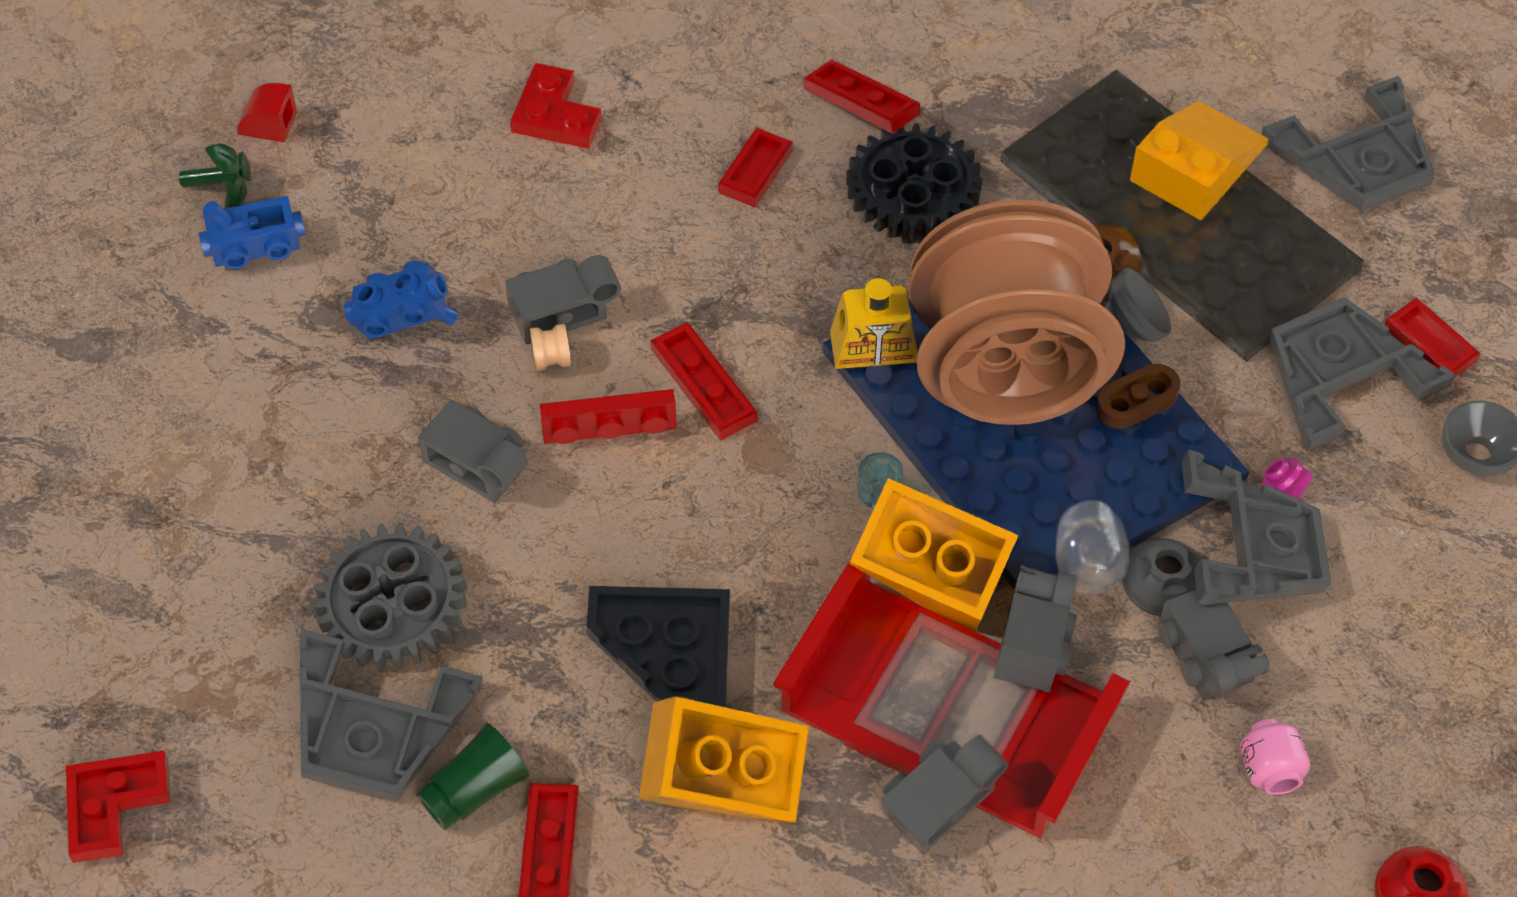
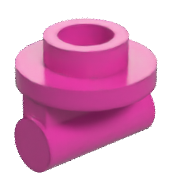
M1280 458L1271 463L1264 471L1263 475L1265 478L1262 482V489L1267 484L1299 499L1313 479V476L1307 469L1303 468L1302 463L1297 458L1287 460Z

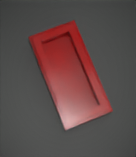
M756 127L719 181L718 193L756 207L793 152V141Z
M1418 298L1388 317L1384 324L1389 328L1388 332L1405 346L1413 344L1424 352L1423 359L1438 369L1443 365L1455 377L1476 363L1479 358L1480 352Z

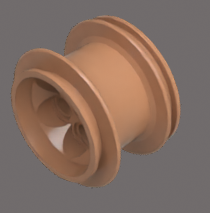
M1005 200L987 203L948 218L934 228L917 247L911 262V276L908 287L909 300L918 318L931 329L920 345L917 354V370L920 381L925 389L942 404L972 419L992 424L1021 425L1041 422L1068 413L1085 403L1110 380L1119 368L1125 351L1124 333L1115 316L1108 309L1100 305L1111 284L1112 265L1110 256L1095 226L1079 213L1058 204L1038 200Z

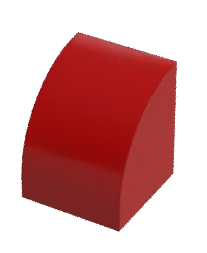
M267 83L255 88L238 123L237 134L285 143L297 114L292 86L283 83Z

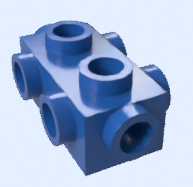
M288 196L265 199L260 202L231 208H222L215 201H210L203 208L207 231L199 232L204 257L213 256L216 267L225 266L232 270L245 267L249 260L266 256L271 260H283L292 251L300 249L298 237L306 236L301 212L291 211Z
M421 261L407 262L403 266V271L391 275L382 273L369 275L366 278V283L353 287L352 300L347 301L344 305V312L348 322L355 326L369 340L412 326L421 325L434 319L447 325H452L458 316L456 309L445 304L448 286L444 276L440 272H436L428 262L424 263Z

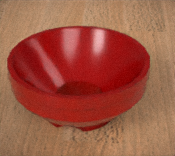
M1413 846L1394 852L1384 861L1376 875L1374 895L1375 897H1468V885L1459 866L1451 858L1429 847ZM1420 868L1434 871L1441 879V888L1434 892L1421 889L1414 881V871Z

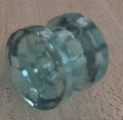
M877 452L867 455L860 462L857 496L867 507L875 508L884 486L874 485V482L886 484L887 479L890 478L902 484L904 473L899 459L888 453Z

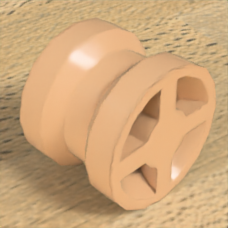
M565 323L557 324L552 330L546 331L539 327L530 328L536 372L545 371L550 365H559L562 368L571 367Z

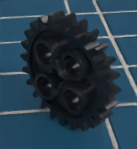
M918 123L914 124L912 132H906L904 127L897 130L896 134H891L881 129L880 140L871 135L867 136V147L857 145L856 157H850L849 170H847L846 186H848L847 197L853 200L854 212L863 211L864 223L877 220L876 231L880 232L889 226L892 227L893 238H896L902 230L908 232L910 240H914L916 233L920 231L926 237L934 228L948 218L979 205L983 177L980 176L981 164L974 163L975 152H964V140L951 143V132L949 131L941 137L936 136V127L933 125L926 133L921 132Z

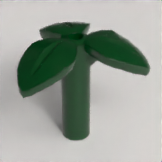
M214 144L205 148L206 153L217 167L185 170L179 173V182L182 187L226 183L229 187L226 193L224 208L241 206L248 193L244 180L251 181L250 164L244 151L238 153L237 156L236 151L225 144Z

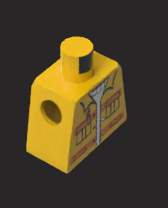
M875 278L867 282L864 289H852L842 293L830 329L835 369L917 363L918 350L905 287L891 286L887 280Z

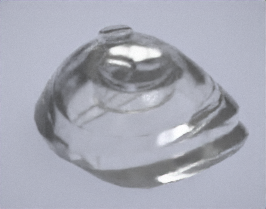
M1088 500L1073 505L1062 515L1057 528L1056 562L1058 570L1077 575L1075 589L1082 592L1100 594L1118 586L1127 573L1130 559L1128 538L1121 520L1106 503L1101 501Z

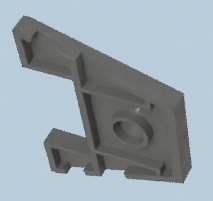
M1399 76L1367 87L1364 99L1380 117L1381 121L1322 144L1315 142L1295 115L1263 127L1261 135L1269 139L1268 146L1360 211L1430 185L1435 175L1422 135L1416 132L1412 117L1414 113L1410 102L1405 101L1402 93L1404 85Z
M1345 297L1272 328L1269 336V341L1304 446L1308 451L1341 437L1345 428L1343 422L1325 401V397L1392 368L1416 399L1420 401L1450 387L1455 375L1443 365L1438 369L1423 359L1424 352L1413 344L1405 346L1387 334L1389 330L1387 326Z
M1188 450L1181 460L1185 493L1224 500L1230 503L1238 563L1237 566L1206 559L1199 561L1194 569L1198 604L1209 605L1323 593L1330 585L1331 577L1320 509L1267 484L1262 490L1243 481L1241 472L1226 465L1221 471L1202 462L1205 455Z
M302 629L300 633L302 778L397 802L479 693L483 676L441 666L427 709L412 707L331 685L344 649V640Z

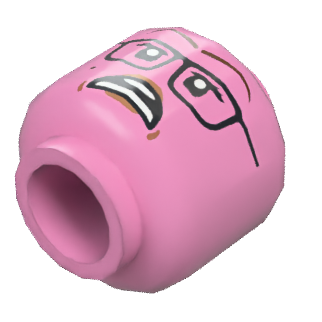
M1277 719L1261 720L1252 725L1251 732L1240 743V754L1249 782L1256 788L1265 790L1269 795H1282L1296 790L1303 784V778L1310 771V760L1301 733L1291 724L1279 723Z

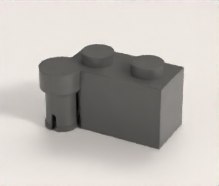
M1025 565L1020 566L993 678L1050 692L1055 674L1064 676L1071 648L1062 645L1063 641L1071 642L1077 620L1076 614L1069 613L1077 575L1058 571V574L1055 575L1028 568Z
M1196 590L1165 601L1157 625L1160 639L1166 648L1173 649L1180 661V669L1184 680L1190 687L1195 686L1203 701L1236 690L1238 687L1253 682L1256 676L1269 672L1270 666L1266 653L1257 657V654L1262 652V647L1258 644L1252 645L1228 603L1198 604Z

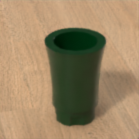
M486 723L465 748L447 765L429 778L430 783L422 788L416 796L433 820L442 829L446 830L459 819L464 821L482 805L504 790L528 778L530 774L509 742L491 724Z

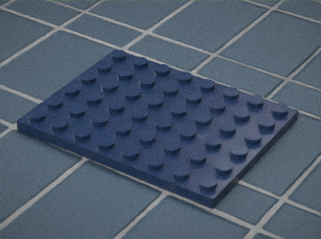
M908 298L917 350L919 351L922 341L931 329L915 314ZM1124 333L1125 351L1123 359L1115 374L1106 384L1097 390L1090 399L1074 410L1049 420L1030 424L1001 425L982 422L965 416L942 404L930 395L923 386L918 375L917 363L836 369L944 503L1018 535L1002 571V575L1014 590L1021 565L1055 575L1058 574V571L1077 575L1078 579L1215 500L1210 497L1185 493L1181 460L1188 450L1205 455L1202 462L1221 471L1226 465L1241 472L1242 480L1245 482L1249 475L1247 468L1180 393H1178L1177 400L1171 407L1126 429L1111 428L1099 419L1096 406L1102 388L1146 365L1153 364L1126 333ZM831 339L823 342V353L835 367ZM1150 390L1153 394H1161L1157 390ZM1114 408V410L1123 411L1122 409Z

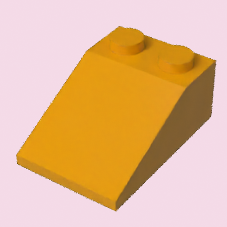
M1198 100L1160 121L1136 147L1130 181L1193 217L1202 220L1267 146L1269 139Z
M888 478L849 564L925 608L976 631L1018 535Z
M672 697L654 702L638 799L685 809L796 823L809 726L680 697Z

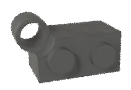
M603 255L591 256L581 262L579 266L574 259H565L557 264L532 272H523L516 277L505 280L508 306L525 345L531 343L530 328L539 327L546 331L552 330L557 324L565 323L567 332L607 319L606 303L612 301L621 292V285L609 259Z
M450 400L418 436L424 463L493 503L497 502L528 463L525 450L521 448L524 444L523 440L517 432L509 427L501 428L487 420L474 407H464L453 400Z
M981 734L972 738L963 747L955 740L947 746L941 740L935 741L919 757L920 765L908 775L904 772L896 775L887 783L882 791L885 795L880 799L883 813L922 855L995 790V781L1009 766V763Z

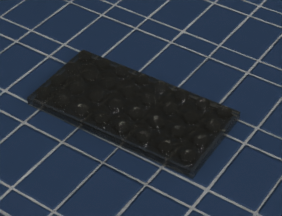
M1117 69L1002 151L1000 162L1050 203L1064 206L1079 213L1093 225L1100 223L1114 224L1128 231L1139 245L1142 255L1140 275L1246 362L1270 344L1269 339L1272 328L1310 312L1360 272L1364 262L1356 253L1247 169L1202 220L1193 217L1130 181L1136 147L1160 121L1174 113ZM1103 242L1104 247L1112 252V247Z

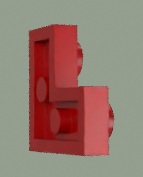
M535 63L510 120L511 133L590 149L601 121V108L567 101L575 82L574 70Z
M165 750L65 766L68 855L71 861L77 863L123 855L121 810L171 802L169 764Z

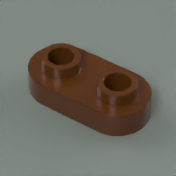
M1146 365L1102 388L1096 406L1097 415L1105 425L1111 428L1126 429L1168 409L1176 402L1180 389V378L1172 368L1166 365ZM1150 390H1157L1161 394H1153ZM1114 408H1119L1123 411L1114 410Z

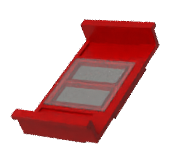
M849 560L774 680L773 687L782 690L781 712L844 742V746L899 773L904 772L906 775L921 764L919 757L935 741L941 740L947 746L955 740L963 747L972 738L981 734L1009 763V766L995 781V790L976 808L1042 839L1050 822L1053 824L1057 822L1128 689L1130 681L1112 673L1103 691H1100L1067 674H1064V676L1055 674L1050 692L993 678L1001 643L870 582V575L849 564Z

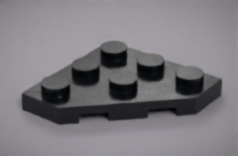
M589 586L587 636L651 698L657 702L672 697H680L726 708L730 589Z

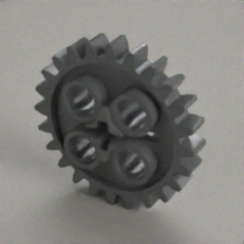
M398 523L394 534H388L385 526L379 524L377 536L372 538L365 529L360 530L361 542L357 545L347 538L343 540L347 549L344 555L333 551L330 552L329 555L335 565L334 568L320 567L319 569L327 583L314 585L317 596L321 598L313 603L317 615L321 616L317 623L322 632H328L327 636L344 640L342 657L348 659L356 653L355 658L360 667H364L373 657L379 671L384 669L388 659H393L398 670H400L404 665V657L409 655L417 664H420V650L426 648L430 652L437 654L438 648L435 640L438 637L448 641L452 640V635L447 625L462 624L460 614L455 609L467 607L465 596L460 592L468 588L464 576H459L463 572L459 559L452 560L454 554L449 545L440 548L441 543L437 534L434 533L425 540V535L420 526H417L410 535H407L403 523ZM402 563H414L405 572H394ZM425 578L429 579L427 583L423 582ZM362 581H370L363 590L351 591L355 584ZM395 593V596L393 598H386L388 594ZM419 601L431 602L424 610L411 611L412 607ZM375 620H387L380 629L367 630L369 625Z

